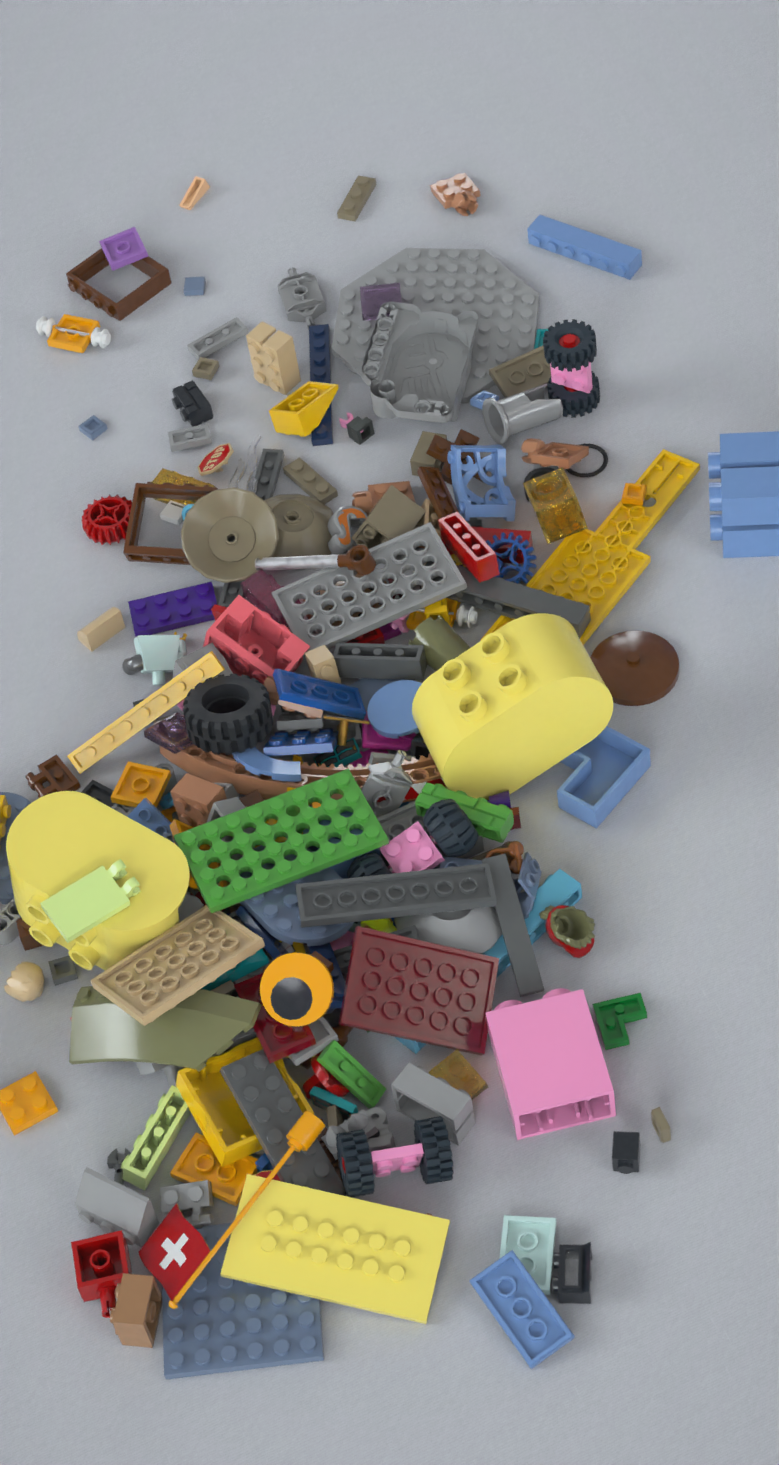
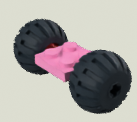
M440 800L432 804L423 817V823L432 836H428L417 821L389 841V844L379 848L390 864L389 866L376 853L364 854L356 858L347 871V878L433 869L445 860L435 846L436 844L439 845L448 857H460L470 852L475 846L479 837L478 832L455 800Z

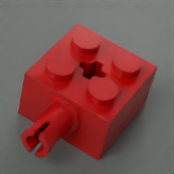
M122 1230L71 1242L79 1293L84 1302L100 1299L102 1316L105 1318H110L112 1307H116V1286L118 1283H121L123 1273L132 1274L128 1244Z

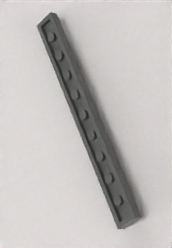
M263 449L251 492L263 500L273 497L284 459L283 450ZM250 578L245 581L224 583L218 605L228 607L238 595L244 598Z

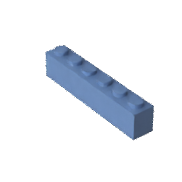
M539 215L527 228L529 244L629 280L642 266L641 250L543 215Z

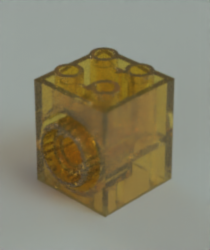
M563 467L523 483L547 544L588 528L577 496Z

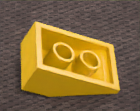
M308 381L269 410L275 431L277 433H285L286 435H300L301 437L310 435L311 431L319 426L339 389L338 384Z

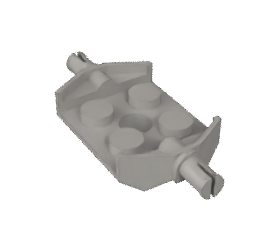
M292 267V270L291 268L288 269L290 276L283 278L277 285L278 292L284 304L288 321L306 322L309 329V326L316 325L314 320L326 312L325 302L316 277L308 272L297 274L296 268Z
M398 750L391 762L368 766L370 774L361 791L377 818L399 809L413 783L410 776L401 767L407 756L404 751ZM387 796L386 800L377 802L378 798Z

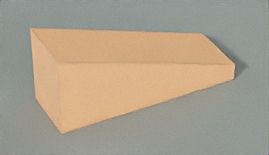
M195 176L179 205L181 208L191 210L208 191L210 186L206 179Z

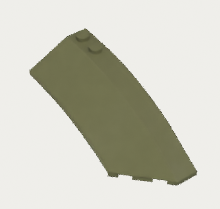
M93 986L81 987L72 1006L69 1062L72 1065L107 1061L148 1062L196 1069L199 1072L207 1066L206 1062L212 1055L216 1053L219 1056L234 1043L232 1039L242 1030L246 1033L254 1026L262 1005L258 1002L200 989L194 995L177 1004L173 1009L156 1018L155 1021L144 1026L95 990Z

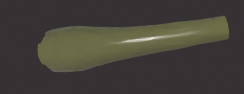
M439 615L436 620L430 617L420 623L414 630L416 633L413 640L409 639L408 645H424L427 665L435 671L442 668L449 660L455 659L470 649L469 645Z

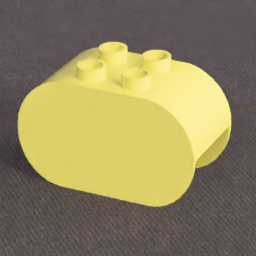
M547 613L519 617L508 622L495 632L486 635L479 643L455 659L449 660L442 668L431 674L419 687L412 703L413 719L446 787L455 792L458 790L463 791L468 796L476 799L481 797L489 800V796L508 790L510 795L592 741L608 725L613 712L612 695L580 641L574 627L566 619Z
M59 791L45 795L25 807L13 821L7 835L6 852L15 904L21 918L31 926L29 928L31 936L40 944L52 947L56 942L70 950L68 952L70 958L80 967L91 970L96 965L103 970H107L179 923L178 908L186 896L190 875L189 865L184 853L172 841L91 796L76 791ZM121 859L126 865L127 875L115 882L121 888L127 880L135 877L140 883L138 887L141 892L129 898L130 906L67 943L41 908V902L101 866L108 870L113 863Z

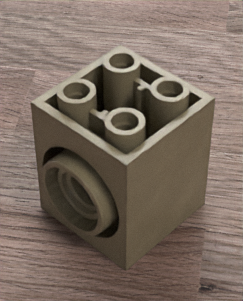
M391 485L351 539L357 545H365L368 549L418 528L419 526L416 524L426 510Z

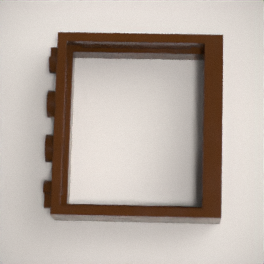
M102 248L66 273L69 283L68 287L71 291L77 292L84 300H89L96 308L102 309L110 317H114L118 321L123 320L172 283L168 268L149 256L131 263V265L151 278L122 300L115 303L85 283L109 265Z
M149 481L147 483H135L123 551L127 560L133 562L190 565L181 548L138 546L146 498L197 501L218 488L209 487V485L200 487L192 484H184L182 486L168 482L163 484H154Z

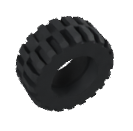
M223 674L218 675L217 678H208L204 683H198L195 689H191L183 702V713L188 737L195 746L205 752L212 751L213 754L218 755L220 753L231 755L233 752H245V749H252L257 746L258 742H263L272 729L273 715L269 692L262 683L255 678L250 679L247 675L238 676L237 674H230V676H224Z

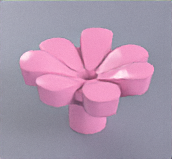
M409 614L392 621L393 623L390 626L395 630L399 627L401 632L408 633L409 629L406 625V618Z

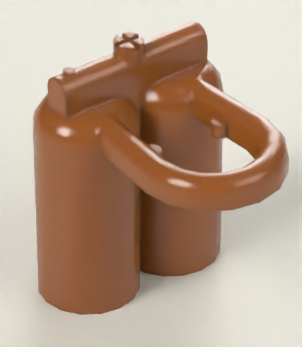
M507 841L501 848L490 850L485 858H489L496 853L506 854L511 874H519L523 862L521 855L524 852V847L518 841Z

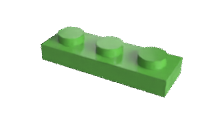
M336 1040L328 1044L317 1058V1061L368 1109L375 1107L386 1091V1088Z

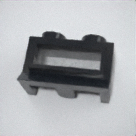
M591 1242L584 1245H559V1253H554V1269H558V1277H553V1293H558L559 1303L591 1304Z

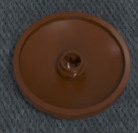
M634 630L614 634L603 640L594 649L590 657L610 691L613 703L619 705L641 706L660 700L673 689L679 677V658L674 647L661 636L651 632Z

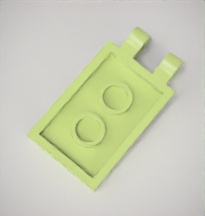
M121 859L113 863L108 870L101 866L41 902V908L67 943L130 906L129 898L141 892L138 887L140 883L135 877L127 880L121 888L115 882L127 875L126 865Z

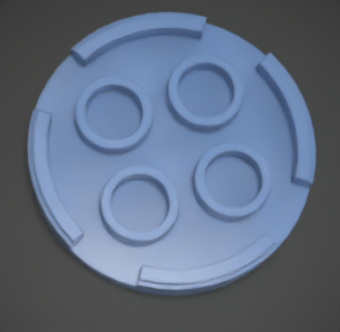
M399 680L383 686L373 695L368 704L367 715L372 728L378 734L388 738L399 739V736L420 732L413 719L412 703L422 683L413 680Z

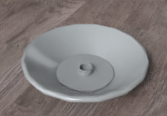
M494 906L394 918L397 930L416 925L419 938L422 941L479 954L490 950L502 935Z

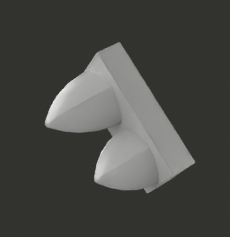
M363 1109L358 1113L352 1114L341 1125L329 1126L326 1135L321 1138L335 1160H337V1133L363 1129L368 1139L376 1134L378 1130Z

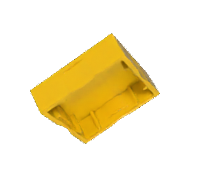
M257 1037L235 1046L225 1054L210 1057L206 1062L207 1066L199 1072L196 1069L186 1067L177 1073L176 1087L179 1089L182 1098L222 1167L263 1149L220 1072L222 1067L263 1049ZM282 1059L275 1061L277 1069L302 1113L309 1111L315 1114L299 1086L286 1071L284 1061Z

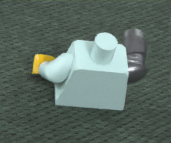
M174 632V635H138L134 638L137 655L124 660L122 663L124 672L128 675H134L139 671L142 674L152 673L153 686L165 685V673H172L175 661L187 655L185 643L187 634L183 633L182 638L176 634L177 632Z

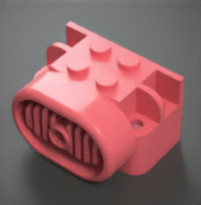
M240 595L234 599L207 630L203 645L204 647L213 643L225 658L233 674L238 676L247 675L250 679L255 678L262 684H264L267 676L273 677L275 668L295 673L302 663L304 653L310 648L307 643L291 633L288 627L279 624L272 619L269 613L261 611Z

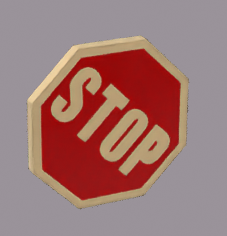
M230 443L219 445L205 455L197 467L199 474L204 476L223 471L221 467L228 464V460L234 452Z

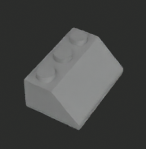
M86 1167L75 1201L80 1219L88 1224L93 1222L99 1225L105 1233L122 1230L127 1244H136L143 1247L159 1224L150 1199Z

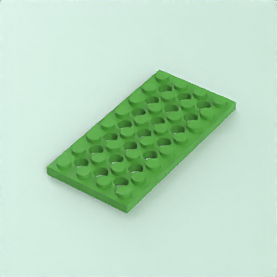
M349 768L173 835L175 844L182 850L187 859L189 871L210 913L389 844L386 833ZM334 794H341L343 796L339 800L331 798ZM313 802L321 804L318 808H312L309 805ZM293 810L299 812V814L294 817L287 815L288 812ZM345 811L353 813L350 817H344L340 814ZM269 819H275L278 821L274 825H269L265 823ZM321 820H329L331 822L327 826L319 824ZM248 827H252L255 829V831L250 834L243 832V830ZM301 828L309 830L306 834L297 833ZM353 829H360L363 831L359 835H354L350 833ZM225 836H231L234 838L230 842H224L221 840ZM278 837L287 838V840L283 843L275 841V839ZM337 837L341 841L333 844L329 842V839ZM204 844L211 846L207 851L199 849ZM257 845L265 847L264 850L259 852L253 850ZM310 846L319 848L316 852H310L306 849ZM234 854H241L243 856L239 860L230 858ZM290 854L297 856L293 861L284 859ZM213 862L221 864L216 869L209 868L208 865ZM266 863L275 865L274 868L269 870L262 867ZM243 872H250L253 874L249 878L240 877V874ZM223 880L230 882V884L226 887H220L217 885L220 881Z

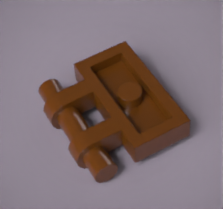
M57 754L38 765L40 773L34 775L32 772H29L25 777L29 787L38 793V798L54 792L76 791L81 788L79 781ZM48 781L50 785L45 788L43 783Z

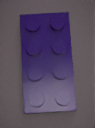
M212 581L128 601L135 636L153 635L215 620L211 609L217 604Z

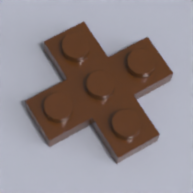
M463 429L459 431L454 443L435 434L426 454L444 463L440 473L444 481L452 485L451 464L448 463L447 459L448 451H451V445H477L480 438ZM461 452V462L463 464H467V455L472 458L473 464H475L473 452ZM476 473V474L473 476L474 478H476V479L482 481V480L480 479L478 473Z

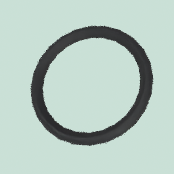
M579 444L581 446H589V448L601 452L604 462L598 470L591 473H578L571 468L566 470L570 474L582 478L592 477L601 473L608 463V456L604 449L595 444Z

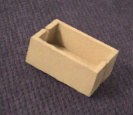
M263 321L246 335L255 380L270 386L274 391L286 395L301 381L293 337L280 330L276 332V328Z

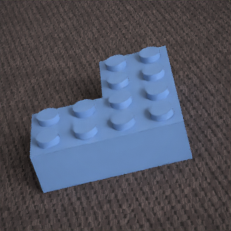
M606 726L596 738L560 761L575 771L557 790L558 807L597 829L651 766L650 749Z

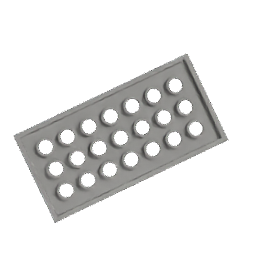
M431 522L368 549L375 559L376 565L386 564L383 568H375L368 575L355 577L357 574L356 570H348L347 567L325 568L271 592L291 633L310 646L308 651L325 645L329 650L335 647L336 643H345L466 589L467 584ZM418 546L425 547L422 551L415 550ZM398 555L405 556V558L401 560L395 559ZM427 561L434 562L431 566H424V563ZM407 570H413V571H414V572H413L412 574H410V575H405V574H404V572L407 571ZM437 576L443 577L440 581H433V578ZM387 579H393V580H394V581H393L392 583H390V584H385V583H384V581L387 580ZM339 581H344V582H346V583H345L344 585H342V586H336V585H335V584H336L337 582H339ZM416 585L423 586L420 590L412 589ZM366 588H374L370 593L363 592ZM319 590L325 591L322 595L315 594ZM396 594L403 595L400 599L392 598ZM346 597H354L352 601H343ZM298 599H305L302 604L295 603ZM376 603L383 604L380 608H372ZM328 605L334 606L329 611L323 610ZM355 612L362 613L359 617H352ZM308 614L314 615L311 619H303ZM335 621L342 622L339 626H332V623ZM322 630L319 635H312L313 631Z

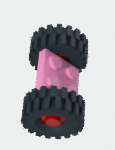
M567 319L563 320L562 324L558 321L555 323V327L552 325L548 327V331H545L543 337L544 357L551 368V378H549V384H547L548 399H561L563 417H567L568 414L571 415V418H576L577 414H580V417L585 416L584 412L589 414L592 412V408L596 409L597 403L600 402L599 379L591 371V363L597 355L596 335L594 329L589 324L585 326L584 321L577 323L576 319H572V322H568Z
M438 1116L415 1120V1144L372 1151L371 1153L369 1151V1143H367V1136L363 1129L337 1133V1158L345 1195L347 1197H357L373 1194L375 1188L374 1174L376 1177H384L390 1175L391 1171L400 1170L401 1173H408L416 1170V1167L419 1166L425 1184L452 1180V1151L443 1117Z

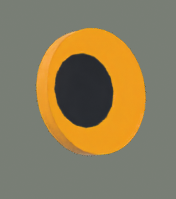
M288 953L276 958L266 968L260 983V996L266 1011L275 1020L288 1026H304L320 1019L329 1009L334 994L333 979L328 968L318 958L306 953Z

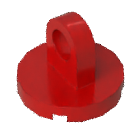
M322 1052L317 1053L311 1059V1065L315 1074L302 1086L306 1097L311 1099L309 1093L314 1086L330 1091L338 1097H344L350 1091L317 1061Z

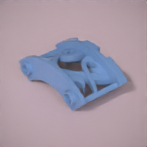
M451 445V451H448L447 459L448 463L451 464L453 493L460 515L466 521H469L470 517H503L505 521H515L516 500L512 496L509 486L504 485L503 478L507 477L506 449L501 445ZM461 452H473L475 464H473L472 458L468 455L466 457L467 464H463L461 462ZM479 452H491V454L481 459ZM486 472H491L492 476H487ZM476 473H478L480 479L485 484L493 486L492 489L486 492L484 498L479 497L467 487V484Z

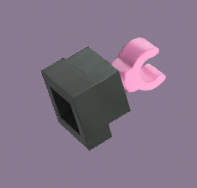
M347 413L348 420L339 418L341 427L347 428L349 438L359 445L375 434L372 420L368 417L364 419L358 416L353 418L351 413Z

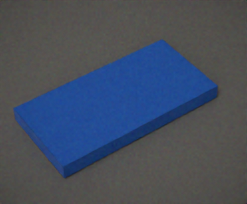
M275 668L273 678L280 700L364 720L366 710L358 688Z

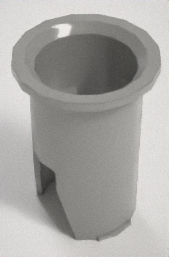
M547 383L497 401L494 398H487L483 402L484 423L488 433L497 444H505L509 436L562 417L563 407L561 399H545L544 397Z

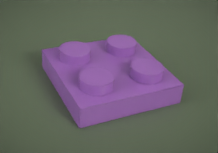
M135 227L99 241L112 271L148 257Z

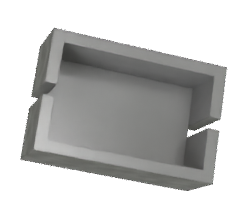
M408 1062L391 1084L398 1112L414 1121L438 1116L443 1117L448 1131V1138L458 1146L476 1123L471 1096L462 1089L457 1090L453 1088L443 1078H436L430 1075L421 1066L416 1067Z

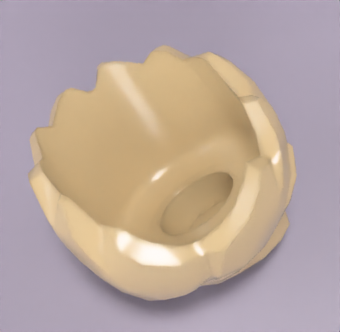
M21 962V964L16 966L15 970L10 972L11 976L6 980L8 985H5L4 989L7 994L21 1002L32 1001L40 997L43 992V970L35 963Z

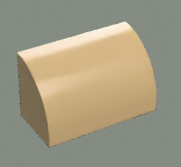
M111 607L77 632L78 640L91 652L125 628L121 611L116 607Z

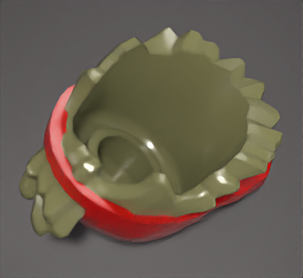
M550 905L539 913L540 918L546 920L547 935L555 945L563 947L570 955L576 958L584 957L590 952L595 941V936L592 933L595 923L594 919L588 917L585 911L576 909L574 906L560 905L554 907Z

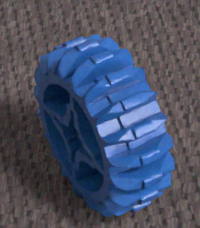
M504 532L501 533V540L494 535L493 544L487 540L486 543L494 552L504 545H512L503 554L495 552L500 574L495 577L503 578L509 571L516 570L519 573L515 577L504 580L521 584L520 581L522 580L527 584L529 581L525 578L526 575L534 576V573L529 571V569L537 567L536 564L530 563V561L537 559L535 555H529L534 551V548H526L530 542L528 540L522 542L523 537L521 535H518L514 540L515 535L510 532L508 539ZM518 548H520L524 556L523 566L516 562ZM499 557L502 559L510 557L509 560L516 566L510 564V566L507 565L505 567V564Z

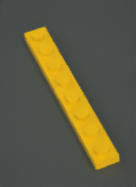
M210 651L75 749L67 757L79 774L83 773L184 700L189 691L195 689L198 683H204L206 679L211 677L213 679L224 671L225 668L215 654Z

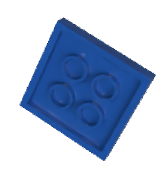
M323 728L316 733H311L308 730H298L297 734L278 731L270 737L263 747V751L266 756L333 752L337 746L338 731H333V728Z

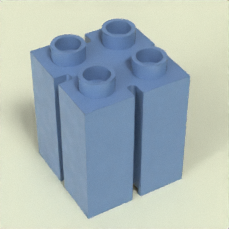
M779 431L720 434V452H708L709 479L721 478V482H709L710 511H722V514L710 515L711 541L723 540V558L779 556Z

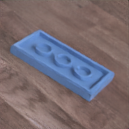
M513 1250L469 1280L472 1287L531 1369L575 1338Z

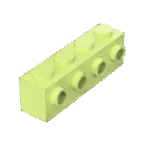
M172 1085L167 1094L164 1093L162 1095L155 1114L150 1115L144 1133L137 1137L130 1156L127 1155L121 1165L123 1180L143 1190H146L191 1113L177 1087Z

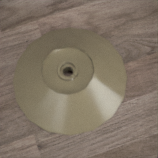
M235 487L217 489L199 498L187 512L181 529L182 550L190 565L208 579L223 583L245 581L263 570H256L255 560L257 558L262 560L263 558L274 556L279 540L277 519L268 503L255 493ZM234 536L235 540L233 542H229L228 538Z
M280 494L264 500L270 506L278 524L279 540L273 557L331 554L328 542L332 535L328 530V521L334 513L328 506L315 498L301 494Z

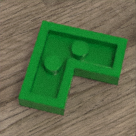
M641 992L592 1004L605 1050L630 1045L625 1023L647 1018V1011Z

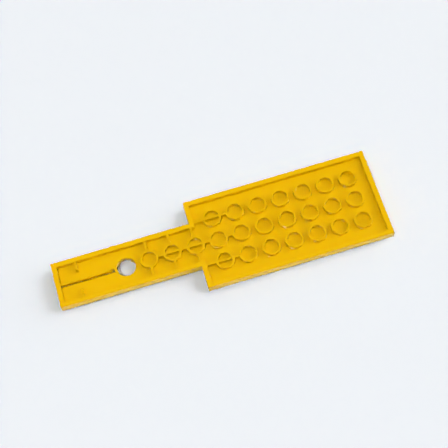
M663 449L635 483L647 485L645 500L653 498L656 500L655 505L644 507L641 505L623 504L621 500L595 532L576 524L526 584L527 587L562 596L572 601L582 602L590 606L591 621L580 638L583 645L651 562L649 555L636 550V548L700 471V464ZM501 615L481 640L486 635L495 632L514 619Z

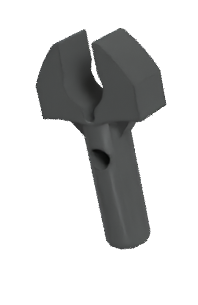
M125 1148V1157L127 1155L130 1156V1151ZM115 1149L108 1156L107 1164L109 1168L115 1169L114 1181L124 1186L123 1170L121 1169L124 1159L119 1164V1153Z

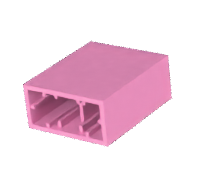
M558 988L546 993L543 999L522 1003L518 1000H508L497 1005L494 1011L485 1012L489 1037L517 1140L616 1116L613 1086L583 989L571 992L565 988Z

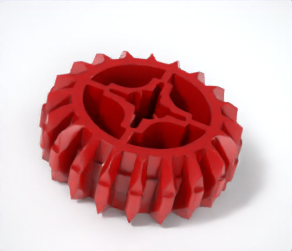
M109 494L107 498L101 496L100 500L94 499L93 504H87V509L83 510L82 527L89 539H92L95 543L100 542L102 545L106 542L111 545L112 542L116 541L119 543L121 539L126 540L132 506L131 500H127L125 496L121 498L118 494L115 497Z

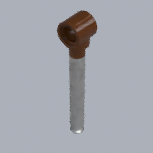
M356 545L347 554L267 557L262 560L259 558L255 560L257 571L260 569L269 571L347 567L348 570H356L359 575H368L376 567V561L365 545Z

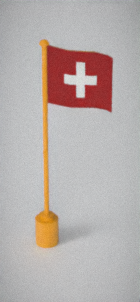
M305 1111L286 1135L289 1140L287 1144L290 1148L212 1250H210L203 1236L184 1218L177 1203L138 1253L144 1266L162 1284L170 1298L169 1307L171 1309L178 1308L177 1303L293 1151H307L323 1131L325 1124L317 1116L309 1111Z

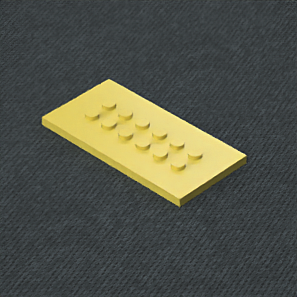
M247 1174L236 1217L266 1178ZM271 1180L232 1231L220 1274L221 1277L426 1324L450 1220Z

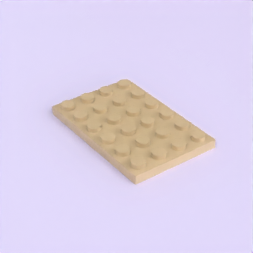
M205 905L90 981L95 990L146 1026L168 1010L173 1009L189 996L194 995L207 984L215 981L228 970L236 967L237 964L249 956L254 955L265 944L260 936L220 910L210 913L207 905Z

